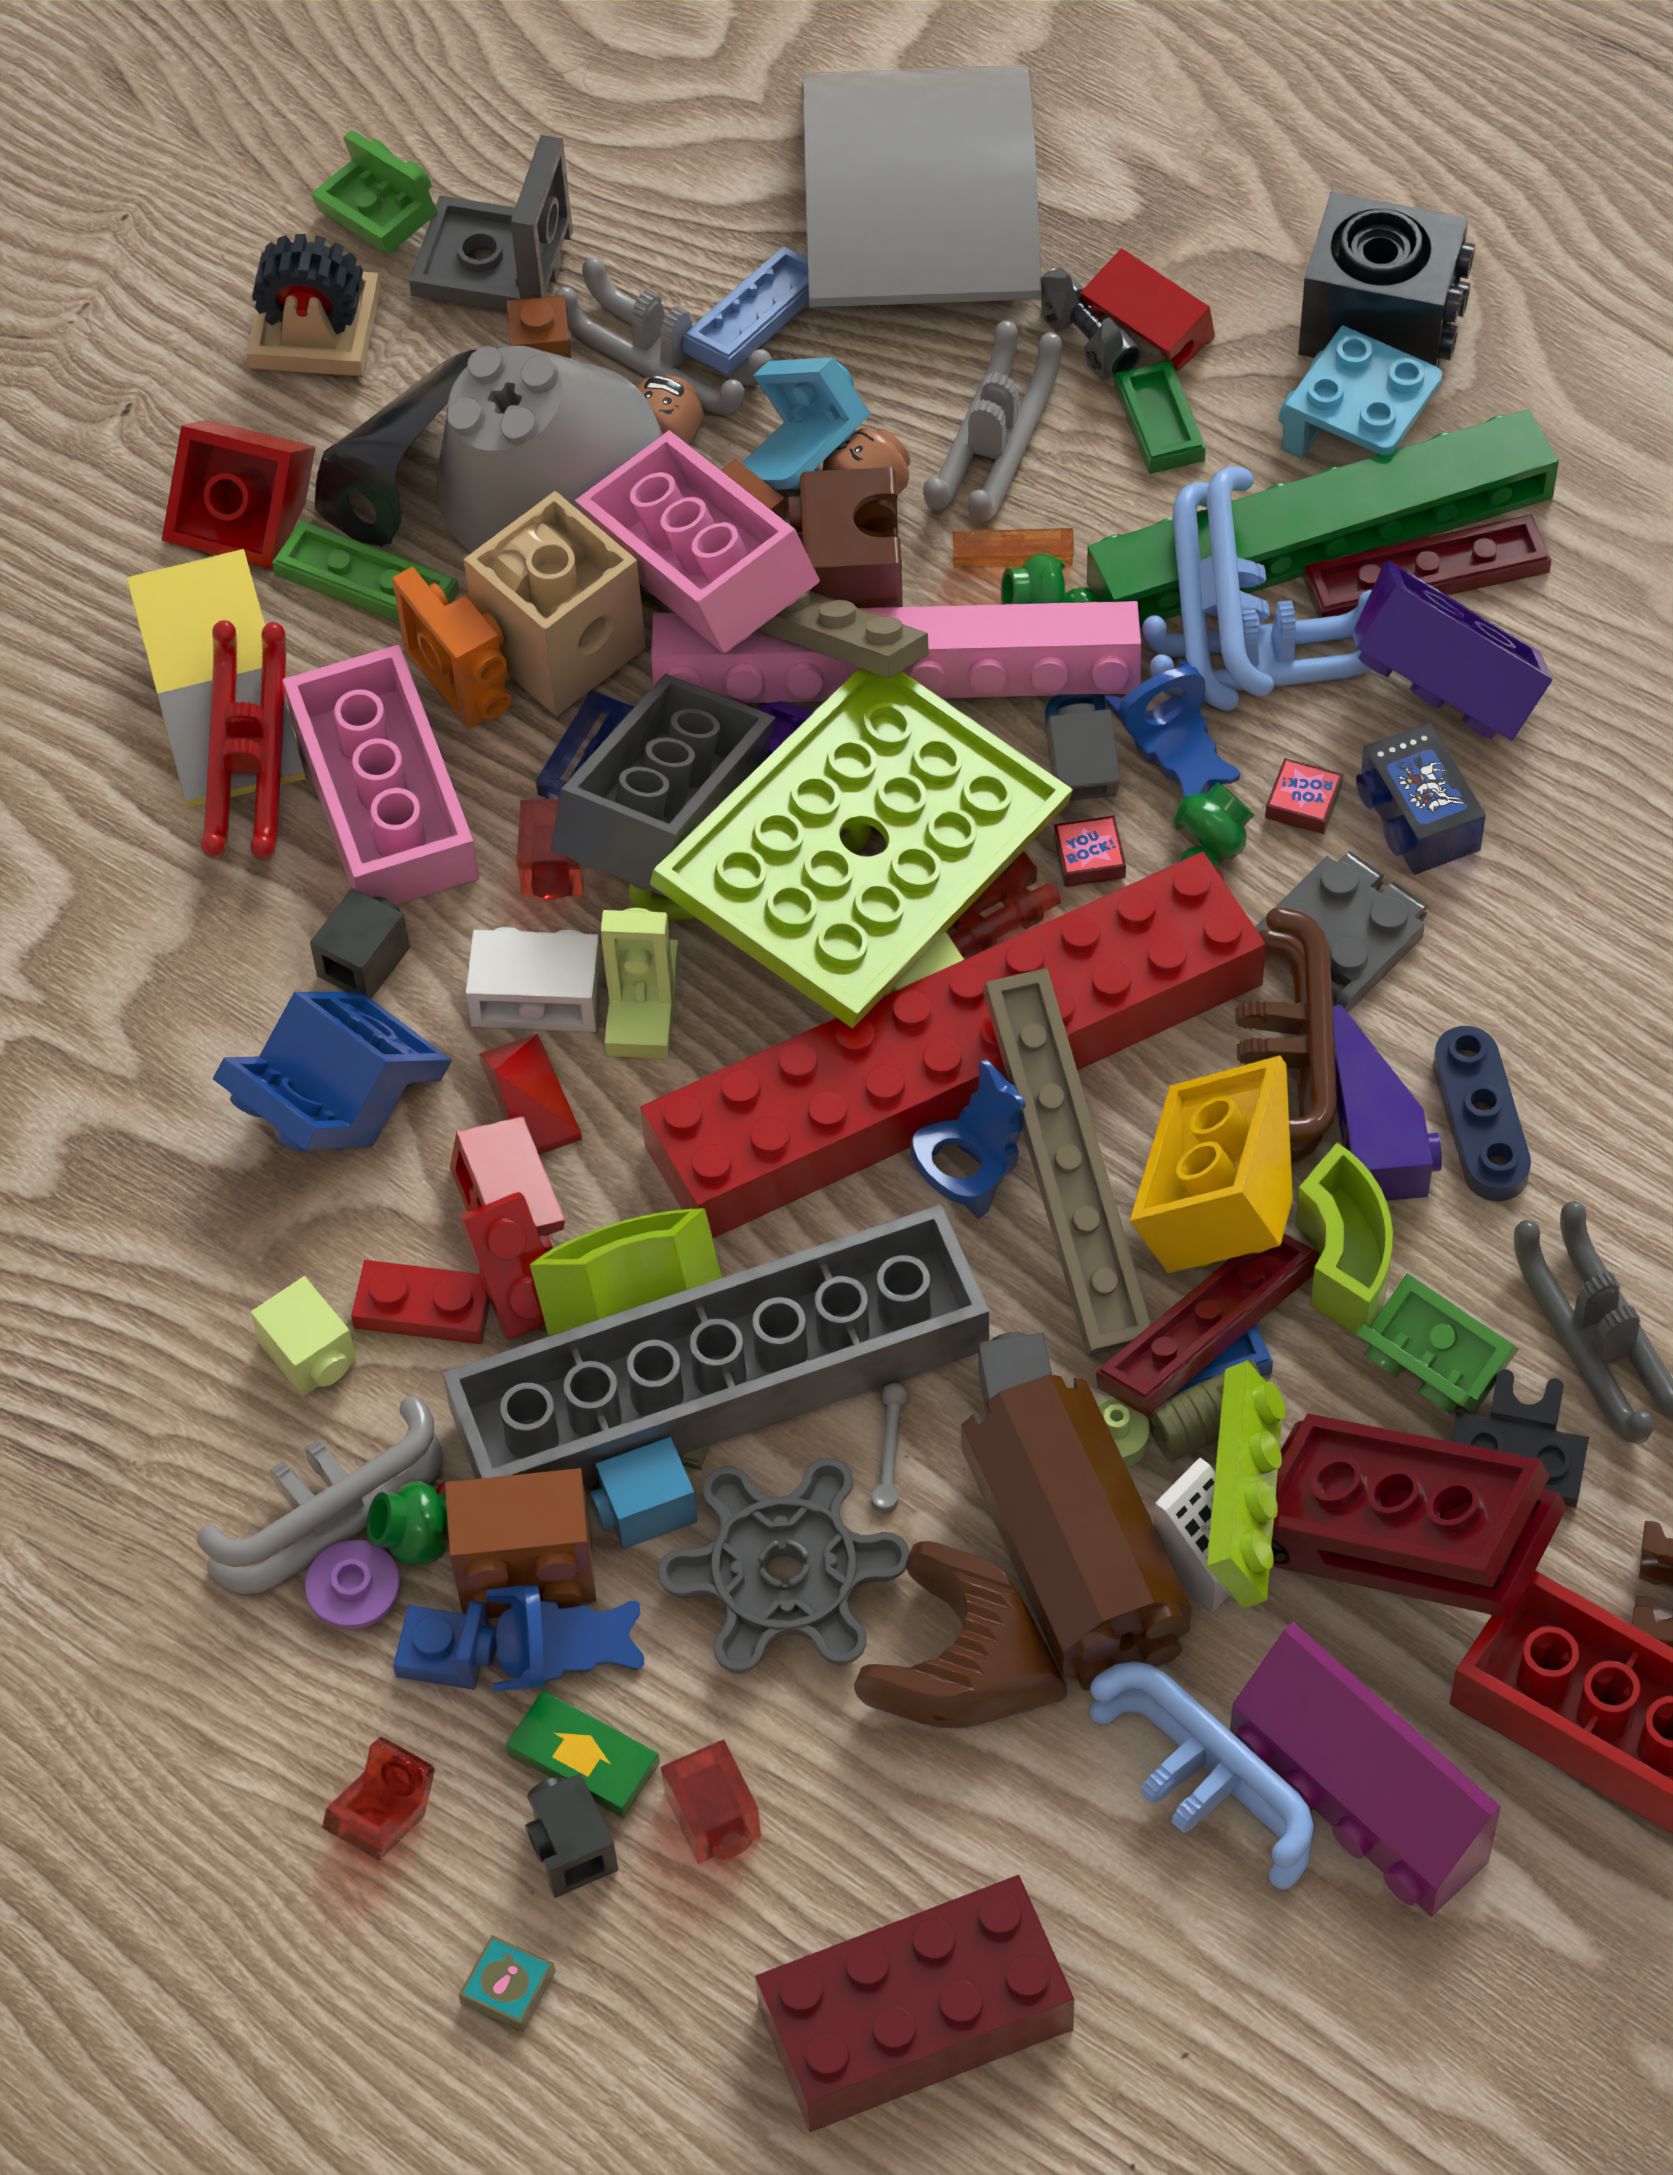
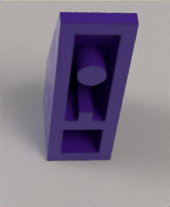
M1332 1006L1337 1093L1336 1111L1342 1146L1357 1157L1369 1170L1380 1186L1386 1201L1428 1197L1431 1174L1442 1169V1153L1438 1133L1427 1132L1423 1107L1343 1006Z

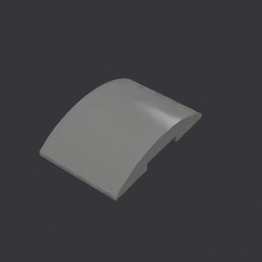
M1027 65L804 73V144L809 307L1042 299L1035 140L1031 88Z

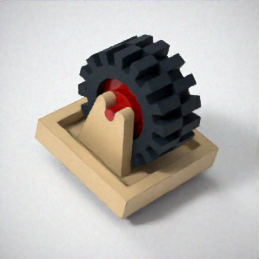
M295 234V239L292 243L287 235L277 239L276 245L270 242L265 246L264 253H261L252 292V301H256V311L246 351L249 369L363 377L381 291L379 273L363 272L361 265L356 266L357 258L352 253L342 256L344 246L335 242L331 247H327L324 245L326 238L316 235L314 242H307L306 234Z

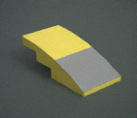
M244 549L126 577L187 808L203 805L206 802L213 670L212 629L218 621H230L236 628L237 681L235 701L260 705L262 671L261 631L265 623ZM286 701L284 702L280 785L306 779ZM232 774L230 798L255 792L256 775Z

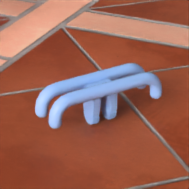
M1240 466L1224 467L1213 475L1210 483L1193 482L1182 488L1173 503L1172 516L1186 662L1195 667L1205 679L1204 701L1222 711L1233 710L1238 705L1239 696L1234 689L1222 685L1213 673L1206 615L1218 617L1224 665L1235 683L1241 689L1259 697L1267 696L1274 687L1272 677L1267 673L1257 670L1251 664L1245 646L1242 606L1254 605L1259 621H1264L1270 614L1267 600L1259 599V597L1240 591V588L1255 587L1265 583L1266 580L1264 565L1238 558L1236 555L1231 492L1232 490H1248L1252 486L1254 479L1248 469ZM1198 506L1207 507L1212 551V556L1201 560L1197 525Z
M1371 591L1363 592L1358 600L1357 607L1352 611L1339 616L1296 621L1291 600L1277 602L1274 623L1260 625L1259 616L1255 611L1254 605L1242 606L1245 646L1251 664L1257 670L1271 676L1274 687L1345 679L1371 671L1372 669L1358 659L1361 653L1360 650L1345 655L1294 660L1295 645L1352 637L1354 628ZM1153 615L1144 621L1142 633L1145 643L1154 652L1160 654L1155 656L1150 663L1151 677L1174 669V663L1170 657H1186L1184 634L1167 632L1166 623L1159 616ZM1219 630L1208 631L1210 655L1222 653ZM1226 668L1213 670L1217 680L1222 685L1230 687L1235 691L1243 690L1231 678ZM1181 688L1163 690V692L1175 696H1182L1183 691Z
M1135 1661L1119 1663L1111 1666L1094 1678L1090 1691L1096 1700L1090 1706L1089 1713L1095 1723L1107 1725L1123 1713H1140L1179 1746L1145 1781V1784L1141 1787V1794L1151 1804H1156L1202 1767L1210 1775L1190 1797L1186 1798L1178 1806L1171 1820L1172 1823L1183 1833H1187L1194 1826H1197L1199 1821L1203 1820L1228 1795H1233L1280 1839L1273 1847L1271 1853L1272 1859L1275 1862L1269 1871L1271 1884L1279 1890H1287L1292 1887L1308 1866L1314 1829L1310 1809L1299 1793L1169 1675L1155 1666Z

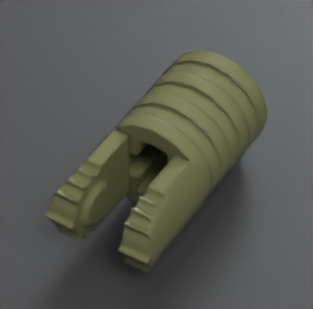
M1254 1359L1249 1360L1251 1365L1259 1373ZM1225 1372L1171 1396L1147 1417L1151 1434L1162 1454L1169 1461L1173 1462L1218 1441L1222 1407L1221 1394H1223Z

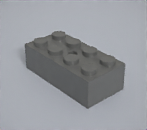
M665 673L561 788L550 850L567 856L582 866L594 867L626 880L639 889L650 890L664 895L650 885L653 869L767 759L776 717Z

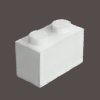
M501 927L494 930H473L466 986V999L471 1027L596 1032L603 972L599 934H584L576 930H560L556 933L523 932L511 927Z

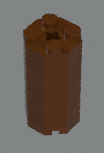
M1048 1374L998 1392L987 1402L991 1415L978 1424L973 1414L961 1424V1449L1063 1677L1077 1678L1083 1690H1090L1094 1678L1115 1664L1135 1661L1158 1667L1174 1660L1182 1652L1178 1639L1190 1630L1192 1606L1087 1381L1074 1378V1388H1068L1062 1376Z

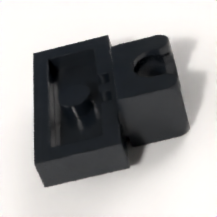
M1508 1369L1499 1371L1490 1418L1456 1412L1451 1442L1541 1459L1550 1475L1543 1489L1559 1492L1566 1506L1576 1508L1589 1437L1556 1431L1564 1388L1563 1382L1557 1378L1549 1380L1544 1396L1539 1402L1524 1404L1513 1393V1373Z

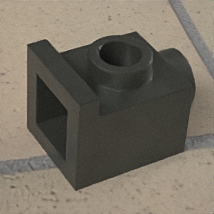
M581 1773L566 1780L561 1777L547 1779L529 1791L527 1798L533 1809L535 1820L525 1824V1827L541 1863L545 1862L549 1887L554 1898L619 1871L614 1842Z

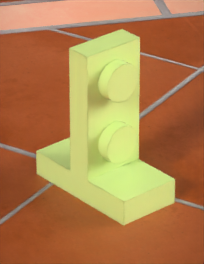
M628 908L623 911L603 910L601 939L609 996L604 1041L606 1056L669 1059L680 953L678 940L669 939L667 913L651 912L643 908Z

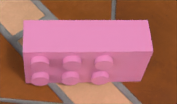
M670 430L575 500L583 515L637 560L639 583L723 654L738 643L746 640L755 630L783 609L795 603L799 597L820 582L796 530Z
M400 644L282 679L290 720L351 888L371 898L374 896L386 898L397 905L478 880L474 840Z

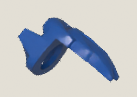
M1185 660L1179 661L1178 668L1160 673L1143 682L1123 698L1112 695L1105 697L1108 707L1129 735L1133 737L1137 751L1149 762H1156L1166 778L1175 780L1182 789L1183 798L1194 793H1207L1217 782L1222 785L1232 784L1240 779L1239 770L1223 761L1217 755L1216 743L1208 735L1207 724L1200 712L1205 695V679L1195 667L1189 665ZM1169 688H1181L1183 690L1182 696L1171 697L1155 706L1153 710L1145 711L1149 702L1163 690Z
M988 1060L979 1062L978 1091L971 1094L969 1106L963 1108L959 1118L926 1126L918 1130L911 1141V1157L916 1169L924 1180L939 1194L953 1202L965 1205L977 1219L989 1211L997 1187L1003 1182L1005 1176L1017 1166L1019 1150L1016 1144L1022 1131L1021 1113L1026 1107L1023 1097L1014 1085L1010 1084ZM956 1144L962 1151L980 1163V1170L967 1178H953L937 1169L932 1161V1156L937 1155L943 1145Z
M538 1585L492 1589L486 1592V1602L512 1604V1608L505 1611L498 1620L495 1639L498 1644L496 1650L497 1659L502 1671L509 1677L516 1679L492 1683V1691L544 1688L545 1682L561 1679L563 1672H589L598 1664H614L632 1670L641 1669L644 1665L643 1653L629 1637V1633L640 1615V1603L637 1601H628L611 1610L593 1612L587 1606L559 1609L557 1602L540 1601Z

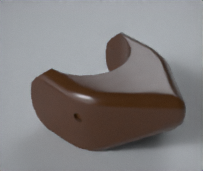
M920 1541L914 1544L906 1561V1569L909 1575L928 1592L949 1604L960 1617L963 1630L957 1636L953 1646L947 1648L937 1659L928 1660L910 1668L882 1664H868L861 1667L854 1683L857 1697L865 1705L937 1728L976 1726L1064 1700L1067 1696L1065 1680L1022 1597L1007 1575L994 1563L979 1556L931 1541Z

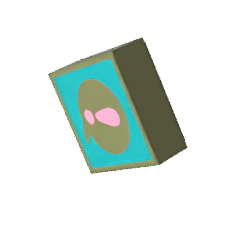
M491 1935L459 1993L460 2003L518 2031L524 2032L556 1972L554 1963Z

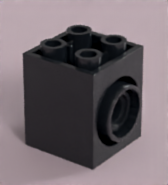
M1331 191L1304 278L1298 355L1315 358L1320 351H1324L1343 325L1438 368L1441 359L1451 361L1458 335V326L1451 325V322L1456 323L1458 316L1464 317L1471 283L1461 281V278H1469L1475 253V244L1466 242L1468 218Z

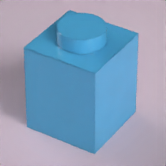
M671 1437L595 1464L599 1489L589 1492L591 1503L602 1530L614 1527L622 1549L698 1522L694 1490Z

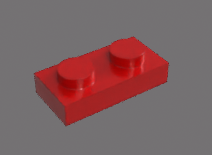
M518 1191L459 1215L502 1334L509 1340L545 1325L530 1264L544 1255L545 1250L524 1195Z
M364 1260L351 1318L354 1329L482 1344L491 1302L481 1275L477 1273Z

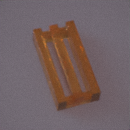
M1073 528L953 531V568L1021 567L1029 557L1040 553L1056 556L1063 560L1066 565H1072Z

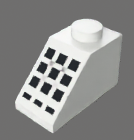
M1199 1458L1155 1503L1154 1527L1183 1589L1214 1612L1229 1595L1231 1597L1232 1595L1206 1567L1215 1471L1211 1465L1202 1458Z

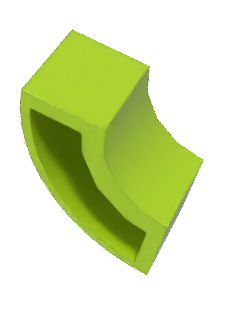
M1337 1142L1299 1186L1295 1227L1313 1243L1315 1250L1319 1252V1260L1314 1269L1310 1306L1364 1340L1355 1333L1362 1323L1369 1327L1372 1325L1385 1302L1393 1249V1227L1387 1201L1375 1178L1357 1157Z
M705 1208L660 1212L613 1223L575 1237L548 1251L530 1264L548 1336L722 1278Z

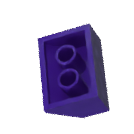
M1389 560L1385 562L1380 570L1352 633L1355 646L1361 651L1358 659L1363 664L1385 677H1389L1394 670L1413 682L1410 690L1419 698L1437 708H1441L1444 702L1449 703L1465 713L1461 720L1468 727L1489 739H1492L1497 732L1513 741L1553 680L1539 650Z

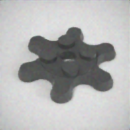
M825 1458L813 1462L805 1470L799 1487L791 1494L783 1497H768L760 1493L753 1486L749 1476L739 1468L726 1466L713 1470L703 1483V1497L706 1504L715 1511L720 1519L721 1528L719 1535L711 1544L703 1548L672 1550L660 1561L657 1574L660 1585L666 1592L677 1598L709 1596L720 1600L727 1610V1621L724 1628L716 1636L714 1653L720 1666L735 1674L750 1672L763 1659L768 1644L777 1637L785 1635H802L812 1640L820 1655L828 1662L838 1666L851 1664L863 1654L867 1645L866 1632L863 1625L849 1611V1595L853 1589L864 1583L889 1582L898 1578L906 1570V1561L910 1550L904 1539L894 1533L880 1532L872 1535H860L852 1532L843 1524L840 1517V1509L844 1500L851 1493L853 1479L851 1471L841 1461ZM791 1556L799 1560L803 1565L802 1571L796 1577L790 1579L789 1584L783 1585L781 1580L771 1577L765 1570L769 1562L776 1557Z

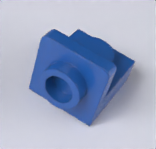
M470 1600L467 1614L408 1605L393 1663L395 1676L475 1690L480 1667H491L497 1645L495 1639L497 1627L489 1626L485 1602Z

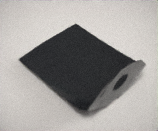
M477 349L457 354L442 362L371 418L324 451L317 473L315 509L327 522L350 538L361 543L378 545L380 547H383L385 544H392L393 537L401 524L399 492L395 476L398 464L416 438L448 403L455 381L467 367L471 354ZM352 491L363 494L371 502L376 513V521L374 523L364 522L353 511L349 501V495Z

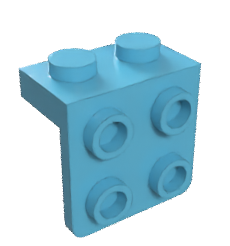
M1342 325L1324 351L1322 350L1316 355L1309 372L1296 390H1292L1283 402L1279 413V422L1284 424L1282 450L1303 458L1324 429L1377 454L1390 455L1396 450L1440 387L1442 372L1432 364Z
M834 357L778 360L765 363L753 377L783 420V423L742 464L773 489H789L790 491L800 489L801 474L807 471H819L817 466L844 443L871 414L854 389V381L849 371L838 363Z

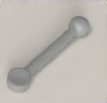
M899 1383L888 1384L882 1392V1400L887 1405L880 1485L874 1488L871 1495L872 1505L880 1513H890L898 1505V1492L893 1487L900 1407L906 1403L908 1398L906 1389Z

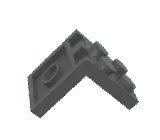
M540 135L516 207L439 196L435 207L437 214L431 218L409 279L411 296L506 312L507 301L545 297L549 282L556 283L561 269L560 249L563 240H570L573 233L563 138ZM477 249H488L494 252L492 256L482 260H474L467 257Z

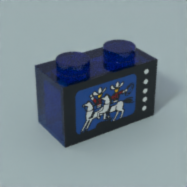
M1431 722L1364 746L1361 773L1356 775V785L1360 798L1368 809H1376L1383 821V832L1390 850L1395 856L1402 855L1413 875L1481 851L1486 814Z

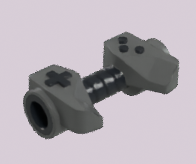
M1058 267L1048 271L1041 277V315L1043 319L1056 332L1073 323L1089 339L1084 346L1087 365L1102 381L1111 376L1115 377V373L1131 370L1137 365L1142 354L1141 347L1124 330L1119 329L1110 317L1102 320L1081 298L1080 292L1084 287L1071 274Z

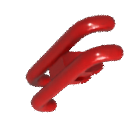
M221 620L212 629L213 670L204 835L200 843L201 850L205 856L211 859H218L224 855L229 832L232 774L256 775L254 828L250 848L255 858L266 861L274 856L278 839L285 702L282 679L286 678V634L283 626L276 622L267 623L261 631L262 671L260 705L243 701L236 702L237 633L235 626L230 621Z

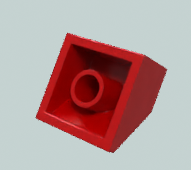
M211 420L181 425L161 541L215 555L244 549L248 563L270 569L273 568L272 562L290 537L306 504L316 447Z

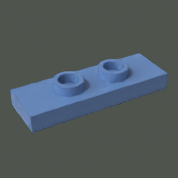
M784 246L781 247L682 335V351L727 375L732 373L752 352L762 346L809 303L808 258Z

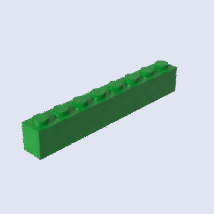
M1530 409L1511 415H1498L1490 418L1485 423L1456 432L1440 433L1430 440L1396 449L1390 455L1378 454L1375 457L1346 466H1333L1320 474L1291 483H1278L1265 491L1231 500L1236 555L1238 558L1264 565L1266 574L1265 583L1255 587L1240 588V591L1248 594L1303 577L1304 565L1427 538L1552 499L1559 460ZM1207 509L1197 511L1201 560L1212 556ZM1172 517L1165 518L1155 525L1130 533L1110 535L1100 542L1087 546V584L1089 588L1098 595L1101 602L1138 601L1140 627H1143L1144 621L1153 615L1165 620L1182 614Z

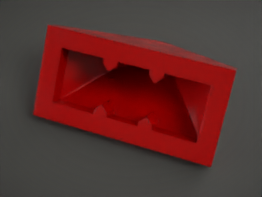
M538 1033L478 1054L479 1061L504 1119L524 1118L539 1155L582 1140L581 1131Z

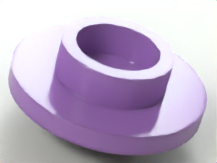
M363 1540L342 1541L323 1550L311 1563L305 1579L307 1600L315 1615L330 1626L346 1630L365 1628L383 1619L394 1607L400 1591V1577L393 1558L380 1546H374L371 1542Z

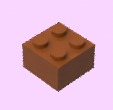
M581 1468L445 1482L450 1558L463 1614H467L470 1600L485 1602L488 1618H499L505 1611L512 1608V1604L486 1602L487 1590L523 1585H538L540 1601L557 1602L559 1609L578 1607L584 1602L597 1601L591 1528Z

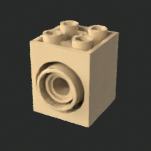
M556 491L464 558L469 600L480 614L486 611L489 612L500 626L505 643L500 646V652L507 660L509 676L556 717L646 649L637 560Z

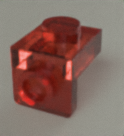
M378 1737L370 1745L365 1771L326 1808L322 1828L380 1861L425 1816L435 1773L434 1767L388 1739Z

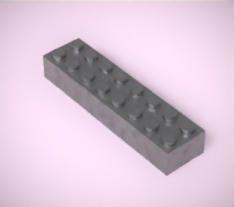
M940 1204L460 1366L442 1374L449 1409L476 1479L581 1468L585 1489L598 1484L596 1463L671 1437L680 1456L978 1353V1342L989 1341V1309L943 1206Z

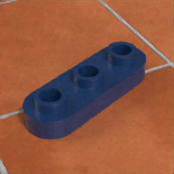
M1473 1026L1454 1027L1446 1031L1438 1039L1435 1047L1433 1069L1463 1174L1469 1188L1479 1197L1490 1201L1510 1200L1518 1196L1527 1185L1531 1157L1500 1052L1495 1040L1484 1030ZM1469 1050L1476 1053L1477 1055L1472 1057H1465L1459 1054L1457 1051ZM1485 1102L1491 1105L1492 1109L1486 1111L1479 1110L1473 1104ZM1494 1156H1501L1508 1161V1163L1504 1165H1496L1489 1160V1158Z

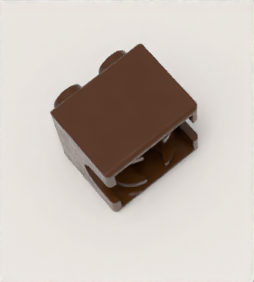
M892 467L803 472L800 476V496L788 497L790 526L797 533H802L798 534L820 579V582L809 591L834 600L849 601L857 608L903 607L901 542L900 538H898V496L895 470Z

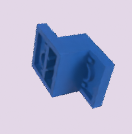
M294 992L260 1055L253 1057H224L212 1079L231 1093L230 1101L234 1106L249 1115L264 1118L277 1128V1138L288 1147L303 1153H309L311 1150L316 1149L343 1151L345 1148L373 1146L405 1087L412 1085L413 1082L441 1081L452 1059L363 992Z

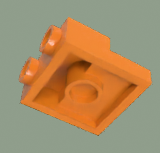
M413 566L392 577L404 650L464 727L468 730L485 720L495 719L506 712L512 703V696L505 688V682L510 679L507 669V660L500 652V646L505 643L504 636L495 618L487 611L480 614L466 595L449 604L441 588L436 583L427 585Z

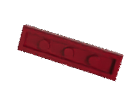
M1533 514L1307 564L1304 565L1303 579L1318 618L1343 615L1355 609L1363 592L1372 590L1380 570L1387 560L1448 596L1550 573L1551 557Z
M1284 1233L1281 1245L1278 1247L1270 1248L1261 1253H1250L1228 1259L1096 1371L1097 1388L1148 1417L1314 1275V1269L1319 1260V1252Z

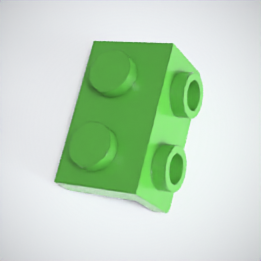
M351 130L343 137V140L352 160L312 192L311 196L318 211L388 255L437 214L428 191L432 187L431 181L424 170L415 162L409 161L405 163L392 155L390 150L377 139L370 141Z
M1406 1273L1372 1325L1369 1327L1362 1323L1355 1333L1371 1344L1364 1356L1395 1377L1399 1375L1404 1367L1424 1380L1417 1392L1449 1414L1452 1413L1457 1404L1475 1414L1496 1384L1498 1372L1507 1368L1519 1350L1514 1344L1408 1273Z

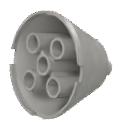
M484 346L479 348L469 357L467 367L455 381L448 401L436 485L438 503L445 523L461 546L471 554L554 491L579 510L575 500L662 436L660 424L649 402L639 389L625 377L612 370L526 346H506L501 348Z

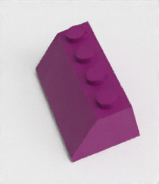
M1293 1621L1279 1636L1232 1704L1230 1732L1296 1790L1308 1805L1310 1812L1314 1809L1332 1826V1832L1336 1840L1348 1853L1358 1859L1365 1856L1384 1873L1385 1883L1397 1898L1410 1906L1417 1903L1433 1917L1489 1863L1501 1807Z

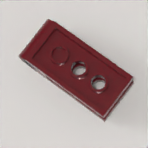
M1307 1413L1303 1421H1298L1294 1424L1280 1450L1282 1464L1278 1468L1276 1485L1278 1513L1273 1522L1271 1546L1274 1557L1273 1567L1511 1619L1567 1507L1559 1492L1543 1489L1550 1475L1541 1459Z

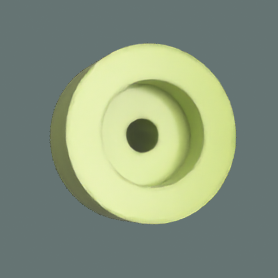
M1116 1398L1097 1403L1126 1467L1129 1468L1135 1465L1144 1457L1148 1449L1150 1429L1148 1418Z

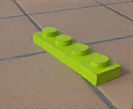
M1248 1360L1225 1369L1206 1566L1243 1609L1267 1601L1269 1570L1274 1563L1271 1548L1273 1522L1278 1513L1276 1501L1278 1468L1282 1464L1280 1451L1281 1424L1286 1415L1285 1403L1279 1389L1272 1382H1266Z

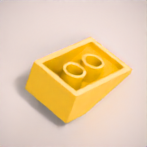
M1276 1056L1170 1085L1129 1220L1168 1274L1189 1268L1208 1266L1214 1262L1250 1253H1261L1270 1248L1280 1246L1293 1201L1287 1069L1282 1057Z

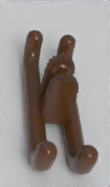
M1276 907L1271 909L1266 915L1267 927L1270 929H1263L1258 933L1266 943L1265 954L1281 956L1290 964L1293 972L1294 1003L1244 1002L1235 1008V1018L1238 1027H1243V1029L1249 1028L1250 1030L1257 1029L1296 1035V1038L1261 1039L1259 1037L1245 1039V1041H1240V1044H1237V1061L1247 1065L1281 1056L1286 1063V1068L1297 1069L1299 1118H1289L1291 1163L1302 1160L1315 1151L1322 1141L1323 1134L1327 1131L1335 1117L1337 1093L1330 949L1325 932L1314 919L1302 911L1286 907Z

